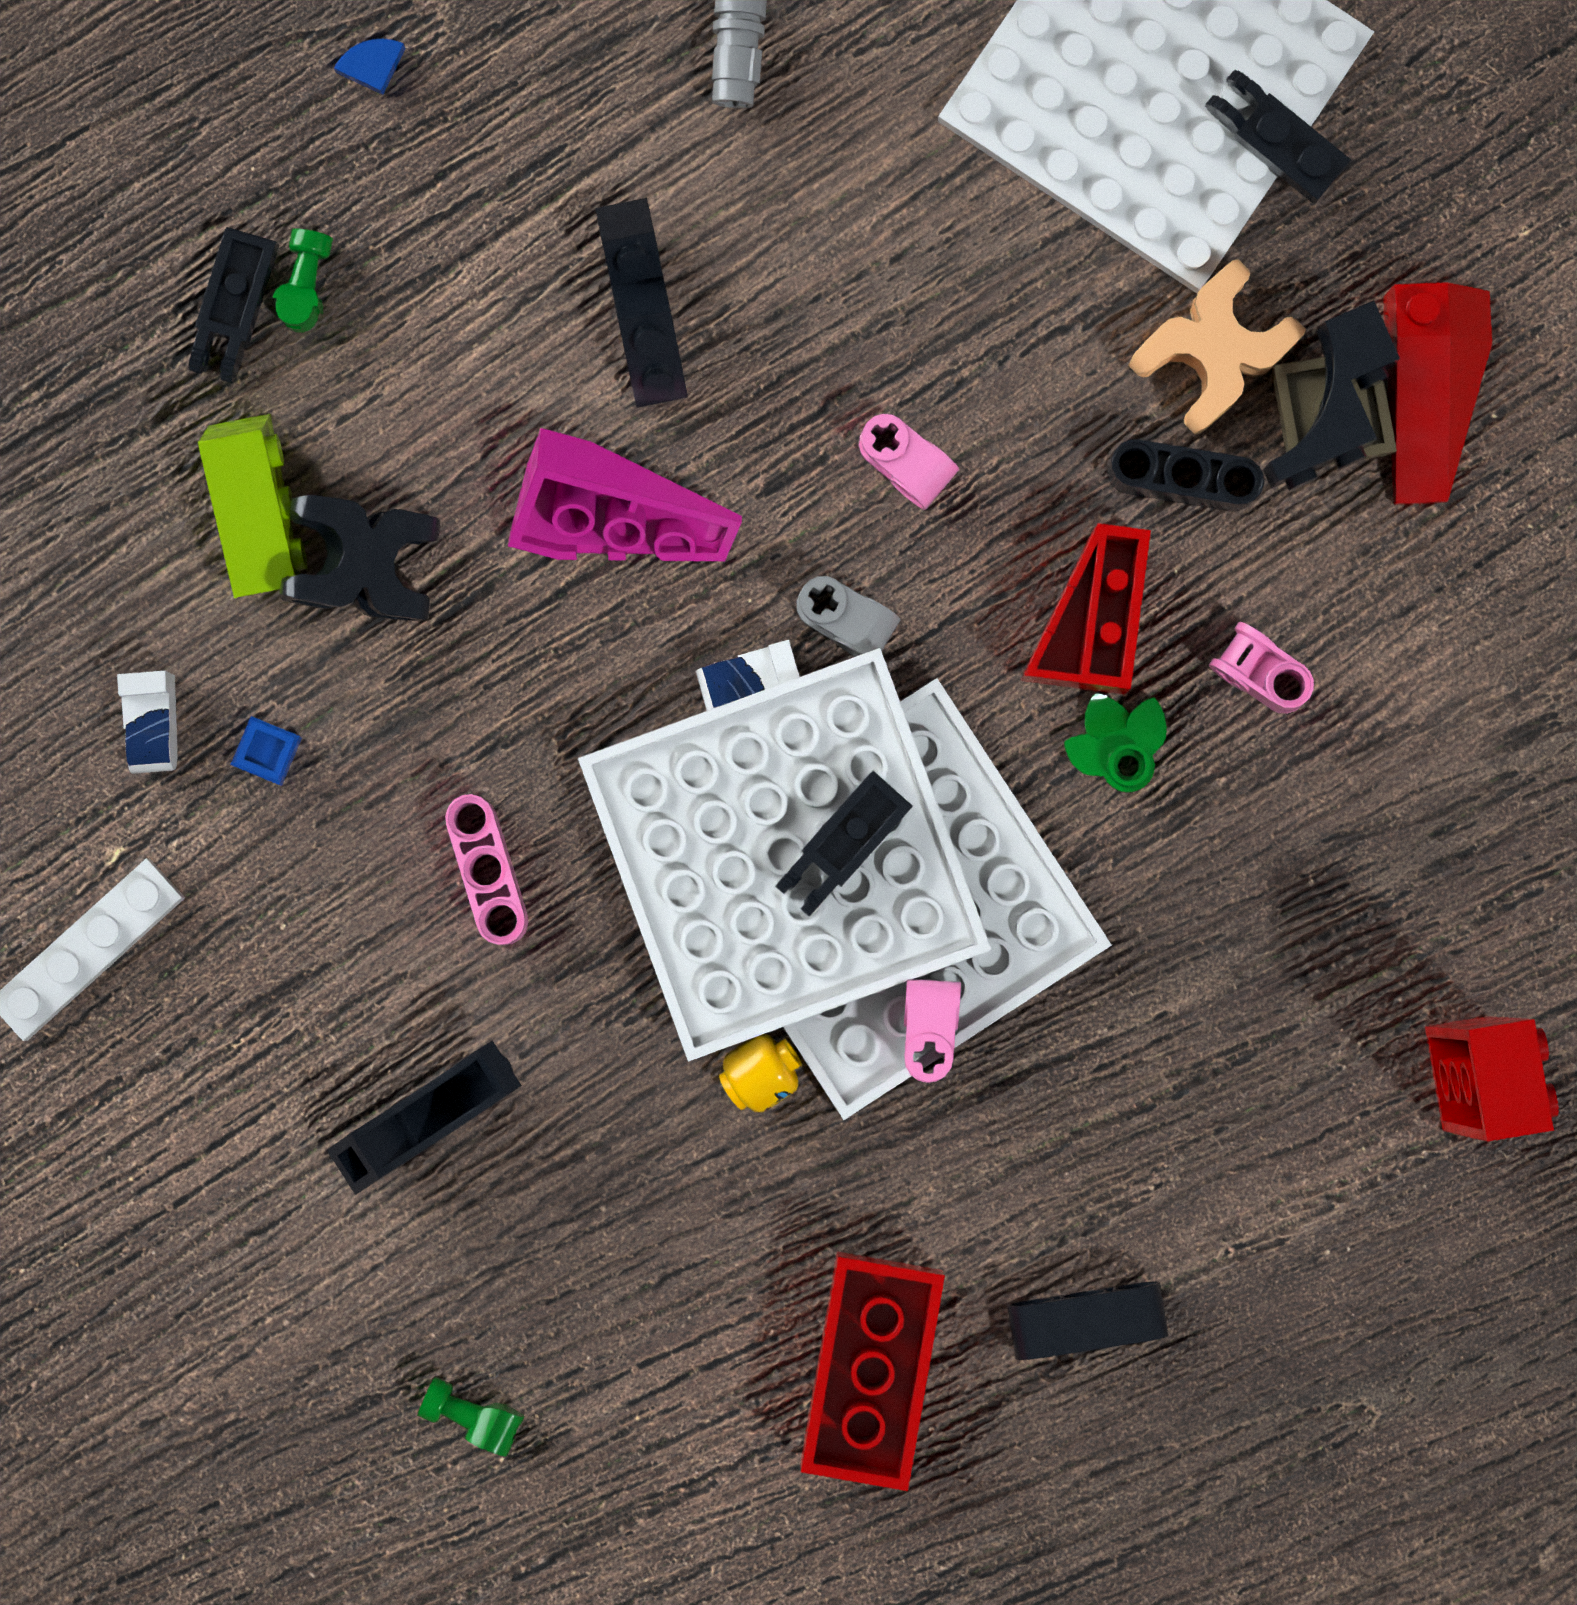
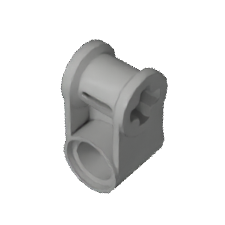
M817 576L809 580L803 586L796 601L797 613L807 626L833 640L837 646L854 657L878 648L882 652L901 620L894 612L869 597L860 595L836 579L828 576ZM822 591L828 592L831 595L829 604L835 608L834 612L825 609L821 615L814 613L811 610L814 601L808 595L811 594L818 597Z

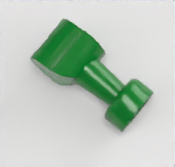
M294 228L291 232L289 250L297 254L290 281L277 288L272 297L276 302L278 317L289 330L296 333H304L311 330L315 326L319 314H323L322 301L315 291L318 259L323 260L329 257L333 238L327 234L301 228Z
M434 1377L424 1396L417 1416L436 1423L443 1415L467 1429L465 1439L471 1444L500 1456H508L515 1440L516 1431L519 1425L522 1424L525 1416L506 1404L493 1403L483 1407L451 1395L453 1391L452 1384Z

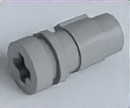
M715 0L714 16L719 19L713 21V33L717 35V46L714 47L712 71L713 104L728 108L753 107L755 86H757V83H760L762 50L758 49V41L764 37L765 26L760 22L766 19L767 0Z

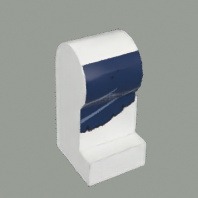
M789 640L771 644L766 648L738 655V658L721 661L696 670L707 711L799 678Z
M167 671L117 674L118 694L122 697L123 726L126 729V757L130 772L135 774L175 770L177 766L175 675Z

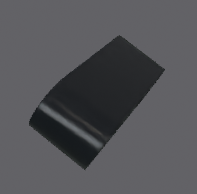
M1140 439L1121 443L1110 457L1107 465V477L1110 484L1122 493L1224 511H1240L1247 508L1261 494L1264 486V474L1260 466L1251 459ZM1125 455L1140 457L1146 466L1145 476L1140 479L1126 477L1119 467L1120 458ZM1179 463L1191 465L1198 475L1197 485L1192 488L1178 486L1172 478V467ZM1230 472L1243 474L1249 482L1250 490L1248 495L1244 497L1231 495L1224 485L1225 475Z
M1158 1281L1140 1282L1031 1299L1007 1305L1016 1360L1039 1359L1165 1338L1169 1335L1161 1284Z

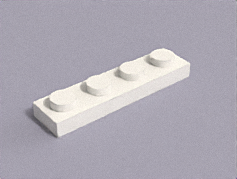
M146 858L0 990V1016L22 1041H28L183 901L185 897L153 861Z

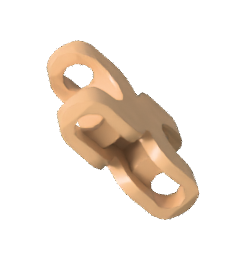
M1239 259L1232 260L1198 291L1190 308L1192 320L1183 317L1168 319L1134 353L1128 365L1140 377H1149L1157 369L1169 362H1182L1195 369L1201 380V396L1191 406L1184 418L1185 425L1194 435L1204 432L1228 411L1242 395L1245 384L1242 374L1253 378L1265 375L1295 346L1306 331V328L1293 317L1284 318L1278 325L1266 332H1251L1239 325L1233 314V298L1243 288L1250 276L1249 269Z

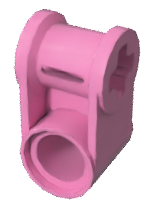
M880 414L874 416L866 423L860 435L859 449L863 458L883 474L902 495L923 510L929 507L959 471V467L943 451L931 442L923 439L894 415ZM887 429L892 431L895 435L892 445L896 450L893 451L888 447L882 449L881 452L875 450L873 444L876 437L872 432L875 431L878 434H883Z
M1238 622L1234 628L1237 633L1219 659H1212L1209 667L1226 682L1241 691L1247 692L1270 708V710L1286 714L1298 710L1310 698L1314 690V680L1311 672L1303 664L1279 649L1274 642L1260 631L1246 623ZM1246 648H1249L1250 653L1242 664L1237 666L1238 659ZM1281 674L1293 676L1300 685L1298 699L1288 701L1280 698L1274 690L1275 677Z
M923 979L907 980L904 1027H906L904 1058L908 1072L918 1081L925 1083L937 1082L945 1077L952 1067L955 1030H958L961 982ZM925 1043L935 1044V1053L944 1055V1063L935 1065L931 1074L923 1073L922 1064L913 1061V1054L922 1052Z

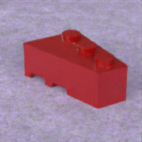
M1101 523L1095 526L1020 681L1116 694H1126L1131 690L1151 530Z

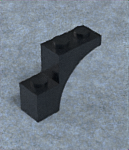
M647 198L595 208L636 408L688 398Z
M1374 300L1325 321L1316 331L1321 342L1325 361L1323 399L1319 412L1305 437L1287 453L1270 461L1263 469L1271 489L1286 483L1289 491L1304 486L1319 478L1315 471L1316 469L1332 462L1335 463L1338 470L1357 463L1367 457L1364 449L1377 439L1353 384L1357 383L1360 391L1389 379L1390 376L1387 370L1400 357Z
M492 1040L405 1099L345 1136L327 1149V1152L354 1194L357 1195L425 1149L465 1125L522 1085L515 1076L511 1063L500 1053Z

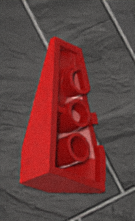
M1449 282L1394 284L1383 297L1384 324L1400 357L1387 370L1390 376L1387 379L1388 403L1397 450L1391 455L1394 505L1447 503L1492 346L1490 291Z

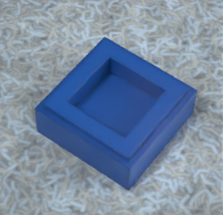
M251 716L230 765L282 786L302 737Z

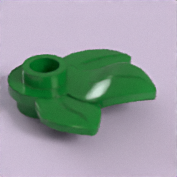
M1095 693L1092 695L1084 714L1086 734L1071 737L1064 742L1067 756L1071 764L1084 775L1104 777L1105 781L1113 789L1120 792H1136L1144 788L1152 779L1155 770L1153 755L1166 739L1167 726L1162 707L1152 697L1142 702L1129 714L1126 708L1115 700L1100 693ZM1122 757H1131L1135 760L1137 770L1133 776H1124L1119 772L1118 762Z

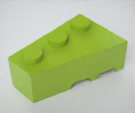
M271 414L209 425L199 439L198 446L233 596L237 598L279 590L282 578L301 574L300 570L307 569V559L302 539H294L290 520V506L293 496L290 487H284L281 466H284L283 452L278 434H274Z

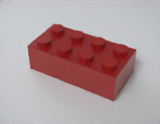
M1485 1016L1425 1026L1444 1132L1488 1142L1554 1131L1552 1117L1558 1116V1099L1553 1084H1546L1542 1062L1548 1061L1549 1048L1544 1030L1542 1028L1536 1029L1535 1019Z
M837 1251L800 1462L801 1473L908 1491L945 1274L942 1270Z

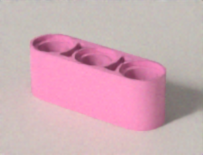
M473 794L462 795L454 799L448 806L445 818L477 928L481 936L488 942L497 945L513 944L519 941L526 933L528 914L497 813L493 805L482 797ZM469 805H478L485 812L486 821L484 827L475 834H465L458 825L460 812ZM486 855L496 857L501 864L500 877L491 885H481L475 879L473 872L477 860ZM508 906L514 911L517 924L512 933L500 937L493 933L489 927V917L497 907Z

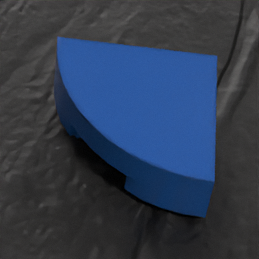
M391 39L364 41L349 49L338 60L334 70L337 74L384 95L406 48L403 43Z

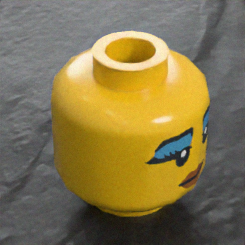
M762 1034L748 1039L725 1055L723 1060L724 1072L719 1074V1078L727 1095L740 1110L748 1107L754 1112L762 1113L797 1090L798 1076L795 1069L799 1068L802 1064L796 1051L786 1039L777 1043L771 1036Z

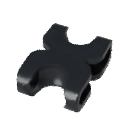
M305 495L291 499L290 519L296 524L318 531L326 543L327 558L323 568L315 575L299 574L282 578L279 597L283 601L320 609L343 607L354 601L356 608L364 615L400 621L429 619V597L426 594L417 593L403 587L396 577L394 561L399 549L406 543L419 545L428 541H437L441 524L438 518L402 509L377 512L367 517L365 509L357 502L316 495Z

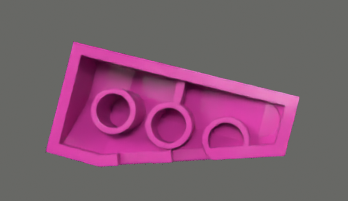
M540 428L525 470L508 539V547L557 560H577V553L608 554V560L626 561V554H656L662 561L725 562L742 523V516L591 441Z

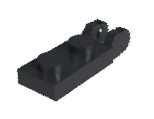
M1233 70L1226 79L1228 86L1255 108V111L1245 120L1235 107L1218 95H1212L1205 104V107L1215 119H1218L1221 124L1235 134L1233 138L1310 202L1316 204L1346 168L1351 159L1271 93L1266 95L1261 86L1239 70Z
M226 227L195 324L198 331L189 358V371L199 374L204 372L210 359L213 336L216 335L229 339L225 356L220 366V380L229 383L235 381L243 360L245 344L249 345L277 256L279 244L276 241Z
M872 770L801 850L803 855L775 887L785 894L802 879V874L812 863L819 867L829 877L804 900L801 910L810 917L837 885L842 887L910 811L913 805Z

